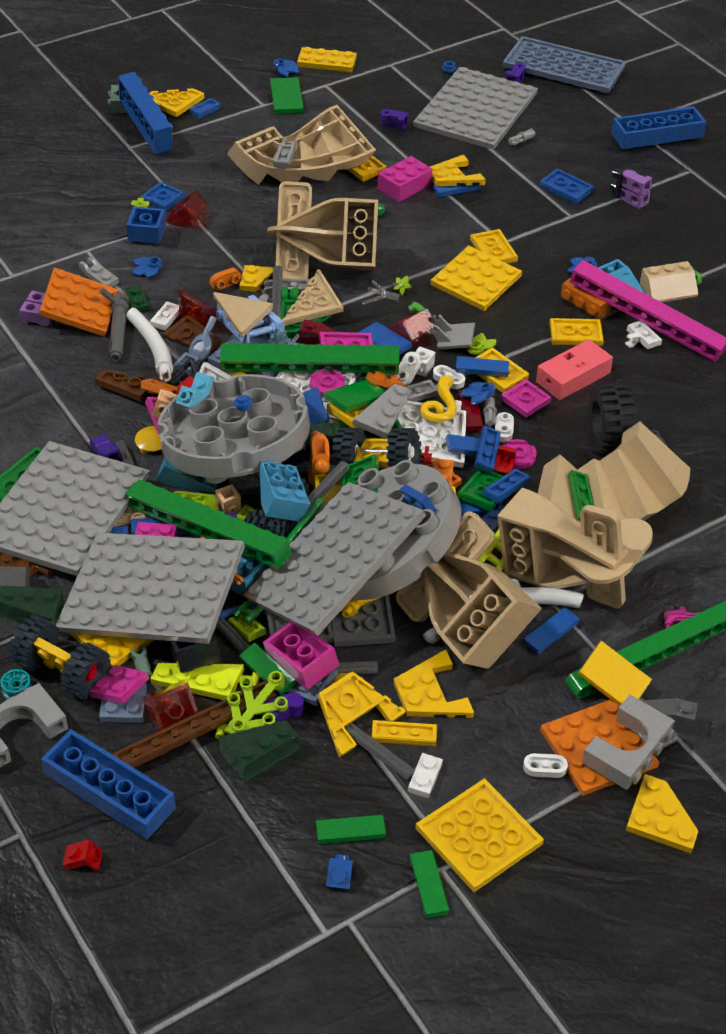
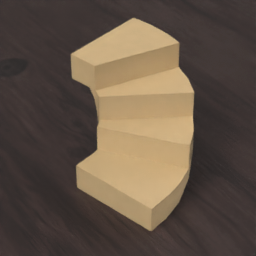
M334 105L320 113L290 136L283 137L272 126L236 141L227 154L249 178L259 185L266 174L271 175L280 182H298L302 176L315 180L329 181L337 170L350 169L367 162L376 149L340 107ZM283 139H287L288 144H291L292 139L297 140L296 151L290 166L286 168L274 167L273 161Z
M639 421L623 433L621 445L600 461L593 459L578 470L561 455L548 462L543 468L538 494L554 502L577 520L568 473L574 470L587 474L594 506L615 512L621 520L636 518L645 521L683 496L689 482L690 467Z

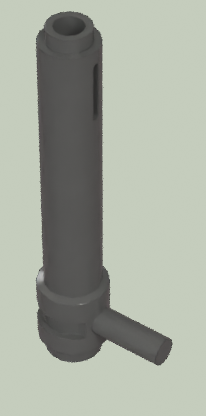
M102 288L99 293L112 302L113 313L108 356L111 361L118 362L122 359L129 298L123 292H118L114 296Z

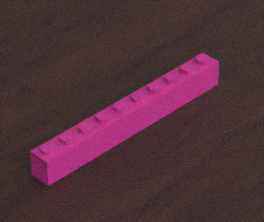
M582 260L573 270L570 283L710 360L716 362L725 351L726 337L592 264Z

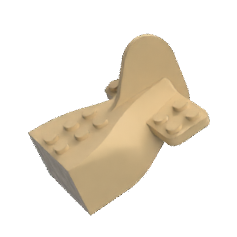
M285 181L280 184L277 226L268 227L267 235L269 238L277 240L276 265L282 266V279H308L309 256L322 264L334 268L374 271L378 200L334 198L311 207L312 187L309 183Z
M521 488L498 514L504 572L508 577L538 587L557 589L586 584V593L590 599L617 609L621 608L626 600L624 576L637 564L650 547L653 539L651 526L641 519L629 518L621 520L615 512L592 505H585L580 511V522H578L554 502L525 488Z
M466 512L461 517L455 539L443 557L437 563L425 567L419 579L400 589L396 595V601L410 619L415 622L421 623L430 615L435 630L462 663L489 669L542 608L502 571L494 566L477 561L494 540V533L476 513Z

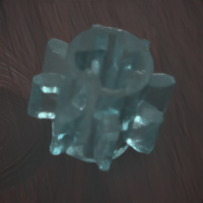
M276 329V333H270L271 337L268 342L271 344H288L291 338L286 336L287 331L281 332L280 329Z

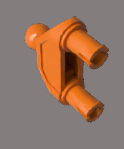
M312 431L309 435L311 436L309 437L311 450L310 466L307 471L309 474L307 475L308 481L312 486H314V475L328 474L330 468L329 442L327 437L318 431Z

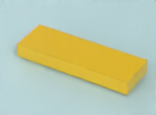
M373 720L372 738L379 743L436 746L437 724Z

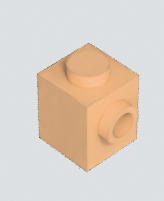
M161 389L151 416L159 418L164 408L178 395Z
M233 484L215 490L219 511L225 514L238 513L241 510V496Z

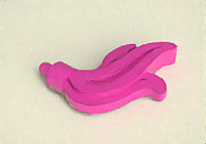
M683 606L679 610L667 611L663 616L665 628L673 626L674 622L688 619L699 612H686Z

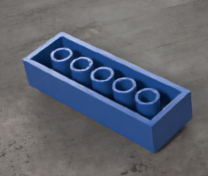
M135 72L119 75L118 90L121 104L154 154L171 150V143H173L171 136L173 131L172 124L167 121L166 115L161 112L159 105L155 103L147 87L142 84L141 78Z
M693 106L613 118L611 134L622 149L704 137L706 121Z
M72 729L41 758L43 771L46 776L146 840L176 809L173 792Z

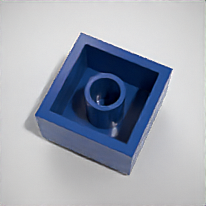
M133 206L126 225L128 241L160 244L166 227L165 209Z

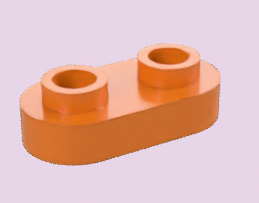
M229 268L215 273L210 278L209 284L214 290L227 288L240 281L241 273L236 268Z

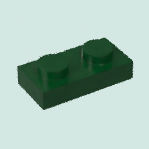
M141 285L125 288L130 308H136L139 312L149 311V305Z

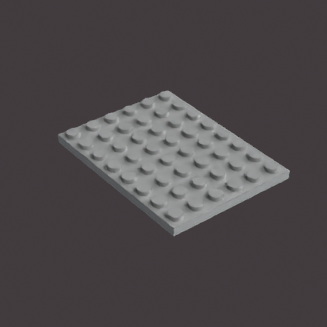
M459 67L413 121V127L494 150L535 97L538 88L520 84L516 81H509L505 78H498L491 74L469 70L465 67Z
M49 441L0 502V552L78 576L96 534L110 533L129 506L125 493L139 479L146 482L150 476V471Z
M348 482L328 502L326 507L315 516L313 521L302 530L300 535L289 544L292 554L278 569L270 566L243 596L255 605H259L261 608L318 636L425 518L426 514L422 509Z
M97 533L56 623L57 631L209 644L243 554L245 544L243 541Z

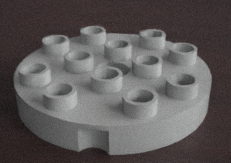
M255 374L233 375L230 379L222 381L214 379L209 395L193 408L177 404V397H175L164 408L157 424L162 451L168 462L179 473L205 477L206 481L212 484L221 483L229 477L259 472L261 461L282 464V461L304 448V442L310 431L308 408L303 393L296 386L285 380ZM239 395L250 396L253 401L252 407L247 411H239L234 406V400Z
M404 460L393 467L380 471L376 468L367 469L359 476L358 486L371 491L377 488L379 494L403 503L406 502L403 500L404 495L400 488L407 484L428 496L437 510L435 512L431 509L423 510L426 514L425 518L351 600L375 599L408 586L420 578V574L425 567L437 563L449 549L460 526L461 505L452 487L438 470L426 465L413 464L410 460ZM326 505L319 509L317 514L320 513L326 507Z

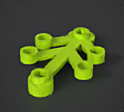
M273 671L269 674L268 683L255 700L252 693V679L250 677L241 678L240 687L244 691L247 707L242 717L239 709L241 703L240 695L232 692L227 696L228 705L231 706L233 719L228 724V731L233 737L243 738L252 729L271 728L276 724L274 714L268 712H283L287 710L288 701L285 697H278L275 702L263 704L273 690H280L285 686V676L282 672ZM245 682L250 683L248 686L243 685ZM232 698H237V701L232 702L230 700ZM280 702L285 703V705L279 706L278 704ZM266 713L262 719L251 720L254 715ZM268 718L272 719L271 722H266L265 720ZM237 725H242L241 728H235Z

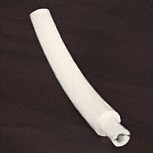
M131 308L127 312L126 318L136 327L148 343L154 356L155 369L160 379L163 380L164 378V382L169 381L173 372V364L167 345L154 326L136 308Z
M546 587L521 588L537 604L560 605L579 609L584 596L583 593L565 589Z

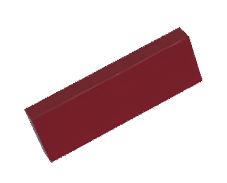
M458 390L461 410L466 411V431H482L483 424L479 404L472 405V397H461L460 395L463 390Z

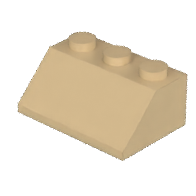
M688 261L642 268L640 286L652 298L660 302L698 297L695 271Z

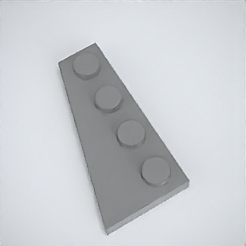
M394 384L354 418L352 425L386 439L410 397L412 390Z

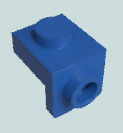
M335 854V858H329L326 886L350 889L354 861L349 860V855Z

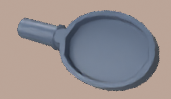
M210 316L203 333L196 336L189 347V354L199 357L200 362L209 356L212 349L210 333L217 320L214 316Z

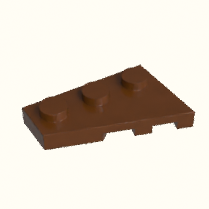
M186 315L163 332L162 335L164 339L190 347L192 341L196 336L203 333L205 327L189 315ZM211 332L212 352L222 344V341Z
M104 370L95 378L96 385L134 400L141 401L149 394L146 389L140 388L141 381L147 380L142 375L130 377L123 372Z

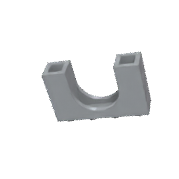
M40 683L27 688L20 694L0 704V729L6 723L15 719L34 721L49 739L68 729L65 714ZM0 738V767L11 762L8 747Z
M629 695L619 707L616 721L637 733L642 738L644 746L637 750L625 751L595 736L584 750L582 759L583 764L628 790L632 783L636 784L642 775L641 771L643 769L647 770L653 761L652 757L660 754L665 740L669 742L675 732L672 729L675 720L632 695Z

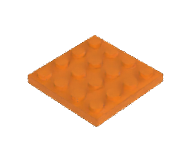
M54 267L38 315L105 337L112 315V302L101 295L99 291L104 288L115 296L119 289Z
M611 699L545 723L540 727L541 733L554 753L563 756L567 760V773L582 796L616 784L582 763L584 750L595 736L625 751L637 750L644 746L642 738L637 733L616 721L620 706ZM655 755L652 757L653 761L647 770L643 769L641 773L658 767L659 761Z

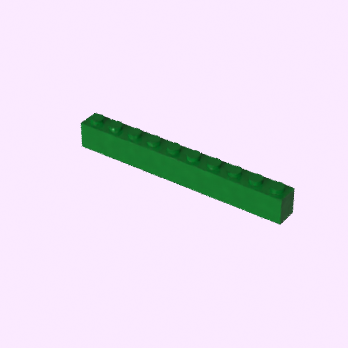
M227 343L221 344L220 365L221 371L314 373L321 369H326V371L334 369L340 373H375V371H379L384 374H399V346Z
M139 479L125 493L130 508L168 524L177 525L178 528L205 539L243 541L245 548L242 555L275 569H278L292 554L289 541L285 537L273 534L269 530L258 528L254 524L241 521L237 517L226 515L224 512L214 510L207 505L199 504L192 499L184 498L177 493L175 494L167 491L165 488L157 487L150 482Z

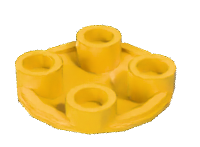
M155 426L145 427L135 435V443L141 453L147 454L149 452L162 451L160 438Z

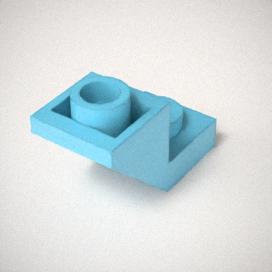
M196 372L191 388L181 386L176 403L193 408L209 395L215 378Z

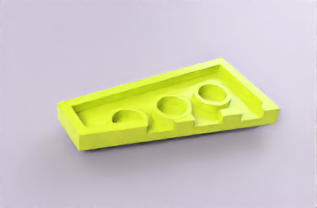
M158 663L150 681L153 685L226 700L227 696L235 691L243 674L244 665L212 664L196 668L190 672L180 673L176 663Z

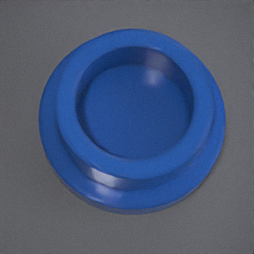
M446 61L442 66V70L448 74L455 72V63Z
M239 395L234 400V406L239 411H247L252 407L253 401L250 396Z

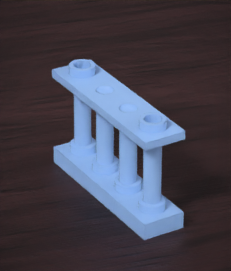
M254 295L248 296V299H253V300H258V301H260V300H259L256 296H254ZM217 304L218 311H216V317L218 321L224 324L243 344L250 343L251 337L270 332L278 339L285 337L284 321L274 312L270 311L253 328L262 325L264 327L250 330L242 338L233 327L231 320H228L224 310H221Z

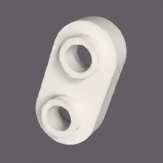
M408 352L403 357L399 365V374L395 375L400 377L402 373H405V377L400 378V381L405 386L409 385L421 365L420 356L415 352ZM410 358H414L412 363H409Z
M438 365L434 368L433 378L439 381L442 376L450 375L453 380L452 389L457 390L464 387L465 376L463 374L455 372V370L445 365Z
M507 412L499 413L496 416L495 430L501 432L499 441L507 442L512 440L514 418Z
M529 754L525 757L523 764L524 771L533 777L560 778L566 774L568 767L567 760L563 756L555 754Z

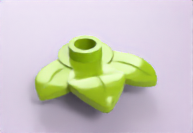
M480 333L473 337L472 345L467 347V351L473 355H478L484 350L494 347L496 339L487 340L485 335Z

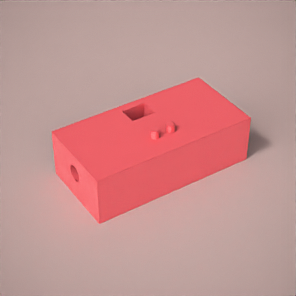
M588 339L538 365L536 382L558 400H561L608 375L611 372L613 357Z

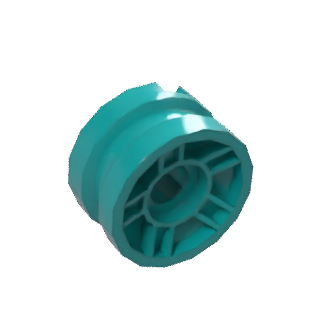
M22 669L6 672L0 681L3 697L6 700L32 687L30 675Z

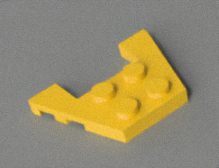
M464 155L430 167L433 169L432 181L436 186H457V183H464L466 186H470L472 183L480 182V185H485V178L481 174L465 176L460 171V167L469 166V160Z
M447 650L438 653L394 678L395 689L407 716L434 717L435 714L446 715L451 718H455V715H466V718L474 717V711L468 698L446 702L434 673L452 669L453 664Z
M350 672L318 694V699L339 757H342L357 745L344 727L377 707L387 721H395L406 712L401 706L398 707L393 704L386 695L382 696L375 691L372 685L354 672Z

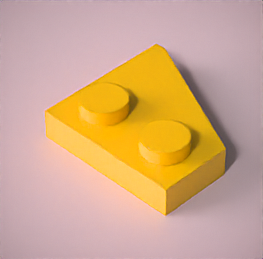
M244 265L240 291L257 292L264 285L265 280H268V277L273 275V267Z

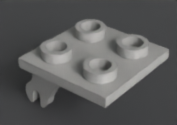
M436 315L433 316L432 321L437 326L436 330L431 326L430 333L435 336L438 342L437 349L471 347L475 323L449 324L441 315H439V319H436Z

